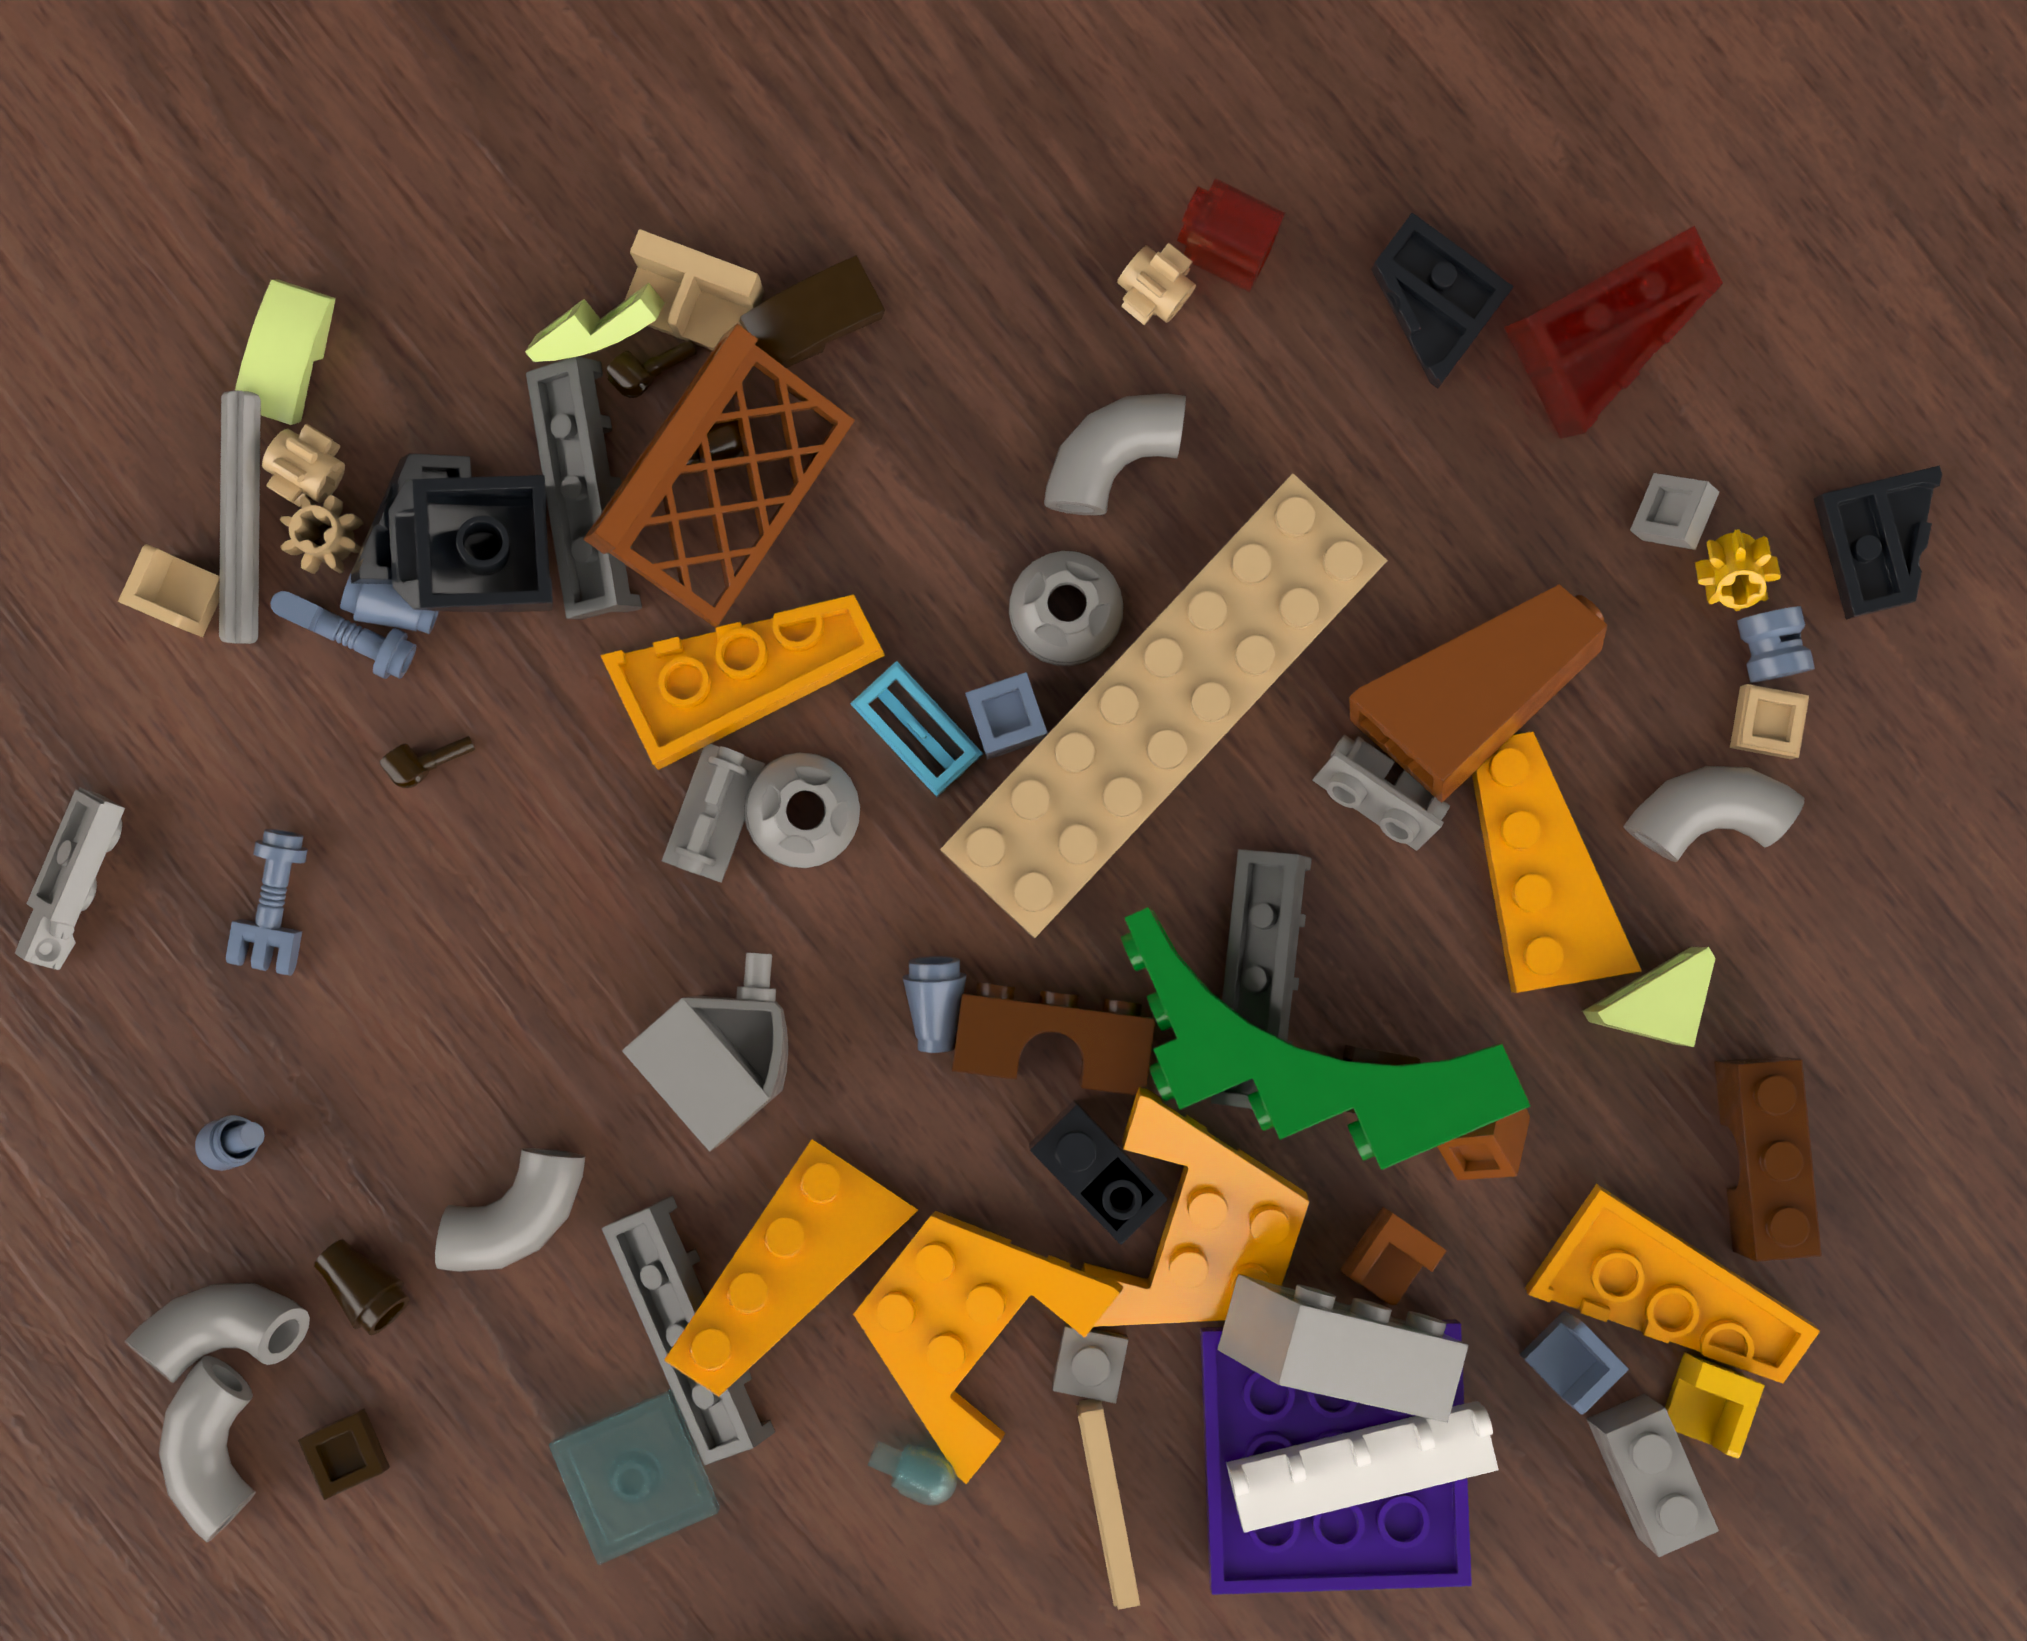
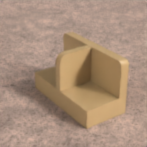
M641 229L638 230L630 251L638 268L625 300L650 283L665 304L658 318L647 325L648 327L685 341L690 340L693 344L713 350L727 331L737 323L741 326L739 320L742 315L760 304L764 288L758 273Z

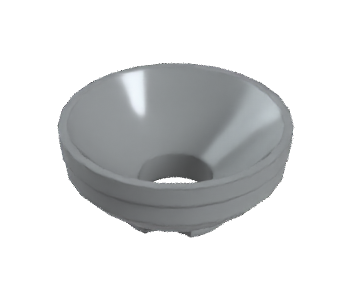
M1059 551L1047 554L1033 561L1022 571L1012 589L1009 616L1012 629L1018 641L1030 654L1043 662L1056 666H1074L1098 657L1111 645L1118 634L1123 619V599L1114 576L1102 563L1091 556L1079 552ZM1062 585H1071L1078 588L1084 594L1086 609L1081 617L1074 621L1066 622L1058 620L1051 614L1047 603L1051 592L1055 588Z
M799 752L784 755L769 762L757 773L750 783L745 797L744 817L746 828L753 842L763 854L775 862L789 867L809 868L820 866L833 860L847 848L859 824L860 803L857 790L851 778L839 765L817 754ZM799 791L815 793L822 799L824 804L823 819L813 829H798L787 818L786 807L788 801Z

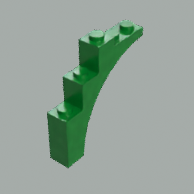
M1147 907L1125 917L1130 930L1129 933L1121 936L1125 951L1136 972L1147 968L1156 992L1147 995V999L1160 1029L1165 1031L1173 1028L1177 1039L1153 1049L1159 1062L1150 1065L1149 1069L1164 1102L1175 1098L1179 1110L1253 1078L1258 1091L1247 1096L1263 1131L1274 1127L1281 1140L1354 1108L1359 1120L1349 1123L1347 1126L1363 1161L1375 1156L1380 1169L1383 1170L1531 1106L1503 1044H1496L1448 1060L1404 1065L1345 1061L1296 1047L1251 1024L1214 995L1178 954L1154 910Z

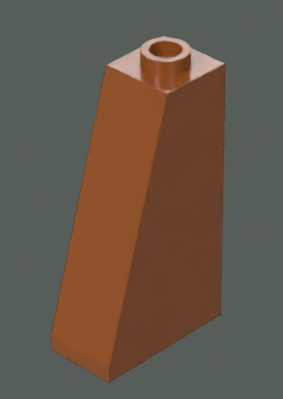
M1559 584L1358 688L1349 697L1350 721L1442 803L1602 651L1608 625L1604 622L1601 611L1592 601L1582 595L1574 597Z

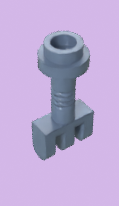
M280 591L271 599V609L278 616L332 641L336 640L337 643H342L343 646H348L349 649H354V651L375 660L373 674L387 679L392 675L401 679L413 660L417 645L407 641V633L397 628L392 629L387 637H384L367 628L363 629L362 626H357L355 623H351L349 620H345L343 617L290 592Z
M265 829L263 840L255 842L253 854L266 859L262 878V891L260 892L261 897L259 898L260 903L257 906L255 921L245 919L232 921L226 952L227 963L242 966L247 957L249 942L254 943L251 957L252 968L268 970L272 961L274 947H277L279 951L276 972L289 976L294 973L303 931L281 927L284 911L283 905L285 904L284 899L286 898L285 893L287 892L286 887L289 883L292 863L306 862L308 849L302 847L303 835L284 830Z

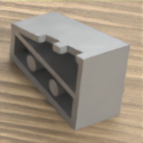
M1238 1274L1218 1345V1351L1281 1386L1448 1423L1469 1345L1444 1334L1446 1322L1408 1311L1405 1321L1390 1317L1392 1312L1390 1308L1363 1299L1353 1298L1352 1304L1347 1305L1335 1301V1295L1309 1286L1297 1284L1294 1290Z

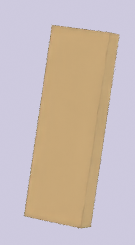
M1095 1399L1081 1400L1076 1407L1113 1604L1118 1607V1610L1140 1606L1102 1401Z

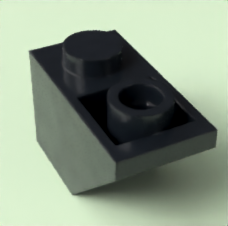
M1075 1100L1029 1144L1030 1151L1120 1245L1168 1200Z

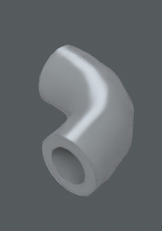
M1175 394L1125 396L1087 415L1059 447L1046 485L1044 505L1055 511L1077 515H1103L1107 513L1109 493L1114 478L1126 464L1141 457L1161 456L1178 458L1186 396Z
M1704 766L1667 780L1633 812L1623 827L1635 839L1652 851L1670 861L1677 862L1687 847L1697 837L1714 829H1734L1751 837L1763 847L1771 846L1794 823L1802 810L1805 798L1788 785L1749 767Z
M524 1148L521 1150L519 1169L514 1184L501 1199L487 1206L479 1207L448 1205L442 1215L436 1240L435 1263L437 1269L457 1272L502 1269L540 1250L570 1215L583 1177L585 1156L560 1150Z
M220 1283L171 1300L139 1325L125 1340V1343L160 1374L174 1383L188 1367L203 1355L221 1348H240L250 1353L261 1363L266 1365L276 1364L286 1359L303 1341L309 1328L310 1317L308 1312L295 1301L258 1284Z
M203 1356L191 1369L165 1412L159 1447V1458L168 1496L190 1527L206 1543L220 1533L256 1493L232 1466L227 1448L230 1426L240 1411L251 1401L253 1397L252 1390L237 1371L225 1362L212 1356Z

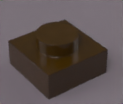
M365 1408L315 1430L298 1440L324 1500L378 1476L390 1468Z

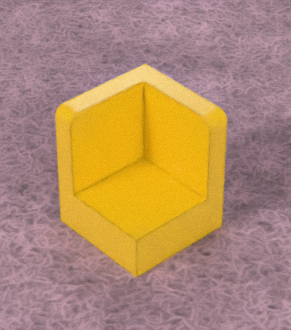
M1684 1352L1665 1408L1676 1432L1710 1444L1722 1453L1738 1459L1742 1453L1765 1385L1745 1374Z

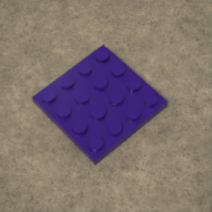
M1456 1319L1442 1320L1447 1323L1444 1334L1462 1342L1461 1323ZM1223 1327L1200 1328L1209 1588L1212 1595L1472 1586L1467 1478L1244 1533L1226 1462L1416 1415L1278 1385L1217 1350ZM1463 1368L1452 1407L1464 1404Z

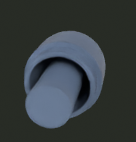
M236 1115L211 1121L199 1131L196 1137L195 1151L197 1157L206 1167L213 1170L223 1171L242 1166L254 1157L258 1147L264 1141V1130L258 1123Z

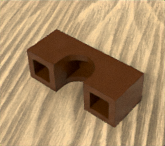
M977 982L976 994H962L952 1072L1017 1080L1020 1054L1027 1042L1039 1034L1057 1032L1071 1038L1080 1050L1082 1065L1079 1086L1081 1088L1136 1095L1138 1087L1147 1089L1155 1019L1141 1016V1003L1104 999L1103 1011L1077 1008L1079 995L1040 991L1039 1003L1014 1000L1015 987Z
M1772 1056L1714 1061L1720 1125L1727 1126L1731 1130L1739 1156L1740 1174L1738 1186L1727 1188L1733 1252L1756 1262L1822 1256L1803 1060Z

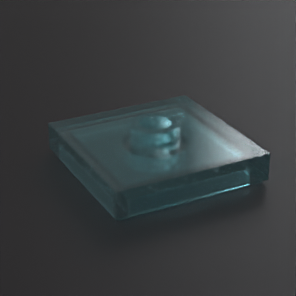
M671 1389L556 1438L549 1443V1448L598 1565L713 1516L720 1510L718 1501Z

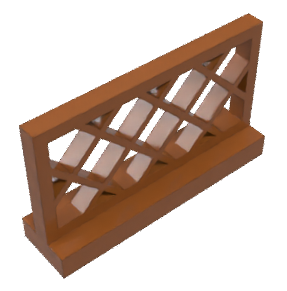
M738 323L721 337L583 539L601 553H610L713 627L720 624L855 421V419L757 347L755 344L758 338ZM753 366L774 381L778 405L747 410L742 382ZM788 392L802 402L790 403ZM733 397L735 412L722 413ZM812 409L833 425L820 445L798 448L792 412ZM780 414L787 450L755 454L749 419ZM737 420L744 456L712 461L707 433L716 423ZM698 448L701 463L686 465ZM813 455L803 470L800 456ZM789 458L794 485L786 496L764 499L757 463ZM746 465L753 501L721 506L714 470ZM703 471L710 508L677 513L672 490L673 483L679 475ZM663 500L666 515L651 517ZM780 505L770 521H768L766 507ZM755 509L760 536L752 547L730 551L723 514ZM711 516L718 553L686 558L679 521ZM668 523L675 560L652 564L630 548L644 527ZM746 556L734 573L731 559ZM720 561L725 588L713 606L692 592L687 566ZM677 568L679 582L662 570Z

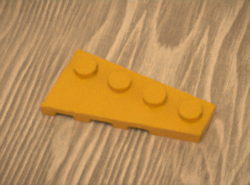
M854 595L774 613L771 619L742 625L741 622L715 627L716 632L683 640L678 636L653 642V647L628 653L619 650L600 655L652 764L658 770L885 656Z
M1534 732L1513 735L1472 774L1511 993L1642 972Z

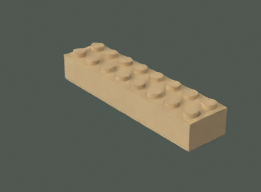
M1292 474L940 849L941 852L1035 939L1388 560L1297 476Z

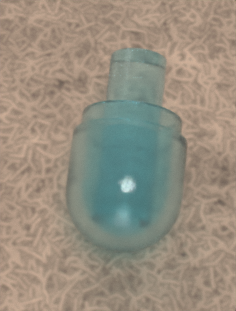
M877 1441L868 1461V1466L892 1476L890 1486L898 1489V1494L924 1505L935 1506L944 1503L953 1495L957 1486V1474L946 1457L920 1444L914 1446L908 1443L902 1452Z

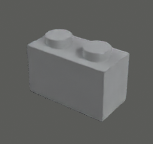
M1642 1394L1587 1418V1422L1638 1539L1653 1553L1661 1557L1719 1531L1665 1407L1646 1394Z

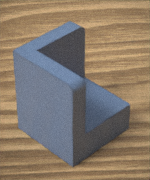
M1027 672L965 693L987 760L1039 743L1047 736V730Z
M1565 1310L1519 1354L1568 1405L1581 1415L1586 1413L1629 1370L1581 1320Z

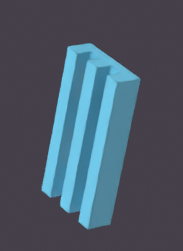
M897 661L850 703L936 797L943 793L954 780H957L971 764L975 763L983 755L980 749ZM895 680L964 752L956 761L887 689ZM877 697L945 769L938 778L869 706Z

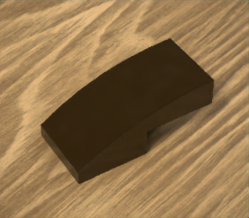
M857 255L771 297L742 315L739 322L744 329L758 338L755 344L757 347L785 368H788L822 353L826 343L881 320L885 309Z

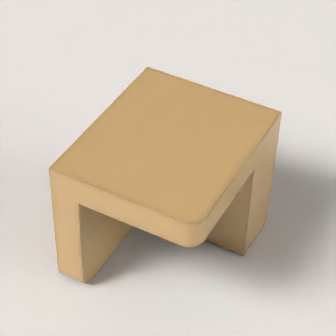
M145 544L141 549L118 602L203 637L219 603L220 576Z

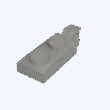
M79 787V790L75 789L26 903L33 908V911L15 951V954L20 958L40 966L56 970L61 969L76 944L72 934L75 931L74 927L81 911L89 907L94 899L97 889L96 875L105 854L115 847L122 831L121 817L125 810L124 807L101 794Z

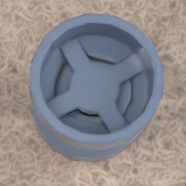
M1801 606L1769 611L1737 620L1740 638L1748 643L1751 658L1746 664L1750 683L1782 678L1815 669L1811 650L1803 646L1800 633L1806 625Z

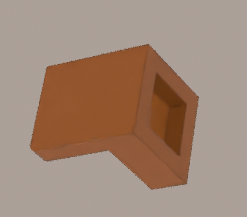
M1523 1109L1437 1146L1456 1179L1472 1180L1518 1176L1530 1121L1529 1112L1527 1109Z
M1382 1207L1340 1270L1359 1285L1361 1284L1388 1304L1396 1305L1421 1268L1424 1266L1433 1272L1447 1250L1385 1207Z

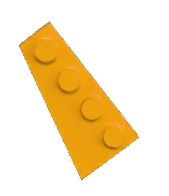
M812 1139L664 1361L717 1397H720L797 1323L902 1227L918 1209Z
M1598 1184L1594 1186L1525 1287L1527 1294L1547 1302L1553 1300L1576 1308L1581 1314L1604 1322L1610 1320L1641 1331L1644 1336L1667 1344L1670 1341L1701 1352L1703 1356L1782 1384L1820 1332L1812 1322Z

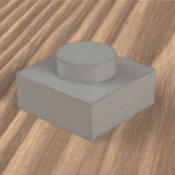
M1654 473L1630 531L1643 541L1696 550L1719 491L1708 481Z
M1065 1323L1052 1385L1053 1391L1116 1404L1128 1345L1127 1335L1092 1329L1084 1338L1070 1325Z

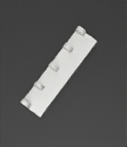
M1478 1401L1452 1407L1448 1423L1413 1416L1226 1462L1244 1533L1499 1470L1490 1437L1493 1434L1490 1417L1486 1408Z

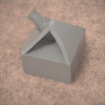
M746 953L744 986H737L736 998L701 995L683 997L622 1050L709 1152L725 1142L783 1091L787 1072L788 1036L784 1010L775 1001L776 989L770 988L772 954Z

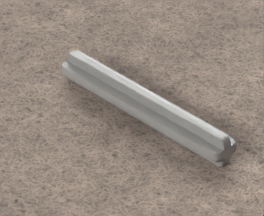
M236 390L224 392L221 396L219 637L221 641L226 643L251 644L258 639L261 399L255 393Z

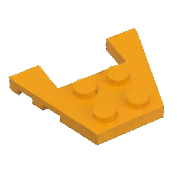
M1138 1087L1122 1138L1123 1150L1184 1165L1154 1263L1147 1279L1087 1263L1083 1264L1081 1271L1098 1278L1101 1275L1123 1286L1121 1294L1094 1327L1226 1320L1238 1274L1282 1286L1309 1205L1307 1193L1241 1149L1236 1151L1210 1134L1207 1131V1127L1190 1116L1186 1115L1184 1117L1161 1102L1159 1096L1150 1090Z
M935 1211L853 1315L958 1478L967 1484L1002 1441L1005 1432L955 1391V1388L1029 1296L1032 1295L1085 1338L1121 1294L1123 1286L1113 1279L1102 1275L1100 1278L1070 1267L1071 1263L1051 1255H1048V1257L1041 1256L1011 1244L1012 1240Z

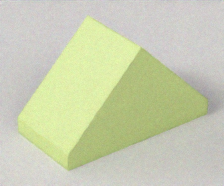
M1690 947L1583 1010V1013L1591 1023L1675 1045L1694 1047L1716 958L1709 947Z

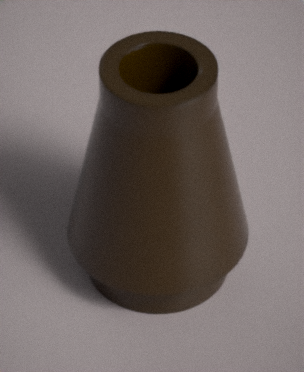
M344 1239L330 1245L314 1263L315 1269L324 1277L354 1329L362 1327L369 1335H375L390 1325L409 1303L410 1298L402 1291L403 1281L354 1250Z

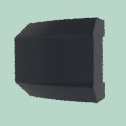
M545 475L429 478L405 481L388 510L392 583L394 590L413 610L452 612L552 611L553 596L548 556Z

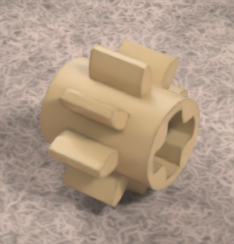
M1170 243L1165 246L1161 253H1156L1148 245H1145L1129 262L1118 279L1117 283L1127 291L1122 299L1124 303L1121 307L1143 325L1149 321L1153 314L1168 323L1186 303L1196 287V284L1186 277L1190 271L1189 266L1193 261Z
M308 424L304 425L300 435L290 429H284L272 440L263 457V469L273 475L267 483V487L300 508L301 496L310 497L318 503L324 502L336 490L344 474L345 464L334 457L340 449V445Z
M329 495L326 498L323 507L317 506L306 496H301L300 505L302 508L293 517L281 516L280 521L289 527L291 538L281 545L282 551L290 555H300L305 552L301 560V568L311 574H315L319 570L321 562L326 563L336 572L343 573L344 564L342 560L348 557L351 552L360 553L362 549L359 544L354 542L353 530L358 529L363 524L362 520L354 514H345L339 517L343 509V502L333 495ZM325 523L331 528L324 532L326 543L319 546L313 541L321 537L318 527Z

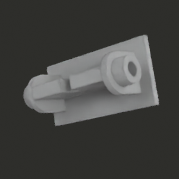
M1344 734L1331 752L1330 756L1332 757L1312 780L1326 789L1334 801L1345 807L1354 808L1378 824L1383 833L1396 842L1407 844L1416 851L1442 827L1444 822L1441 820L1450 808L1449 804L1446 802L1441 803L1405 770L1400 774L1394 785L1385 780L1384 778L1395 761L1369 745L1359 736L1354 741Z
M713 744L703 747L662 861L722 883L745 821L744 805L747 791L757 773L765 767V763L746 757L744 754L726 747H718Z

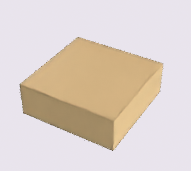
M1750 684L1740 686L1730 748L1786 759L1799 758L1809 695Z

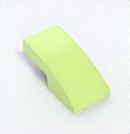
M279 279L271 280L255 318L235 388L236 391H249L259 395L261 399V416L289 425L301 422L313 362L324 358L336 298Z
M648 283L600 319L587 301L583 299L536 334L525 352L533 362L573 358L601 350L637 333L655 321L665 302Z

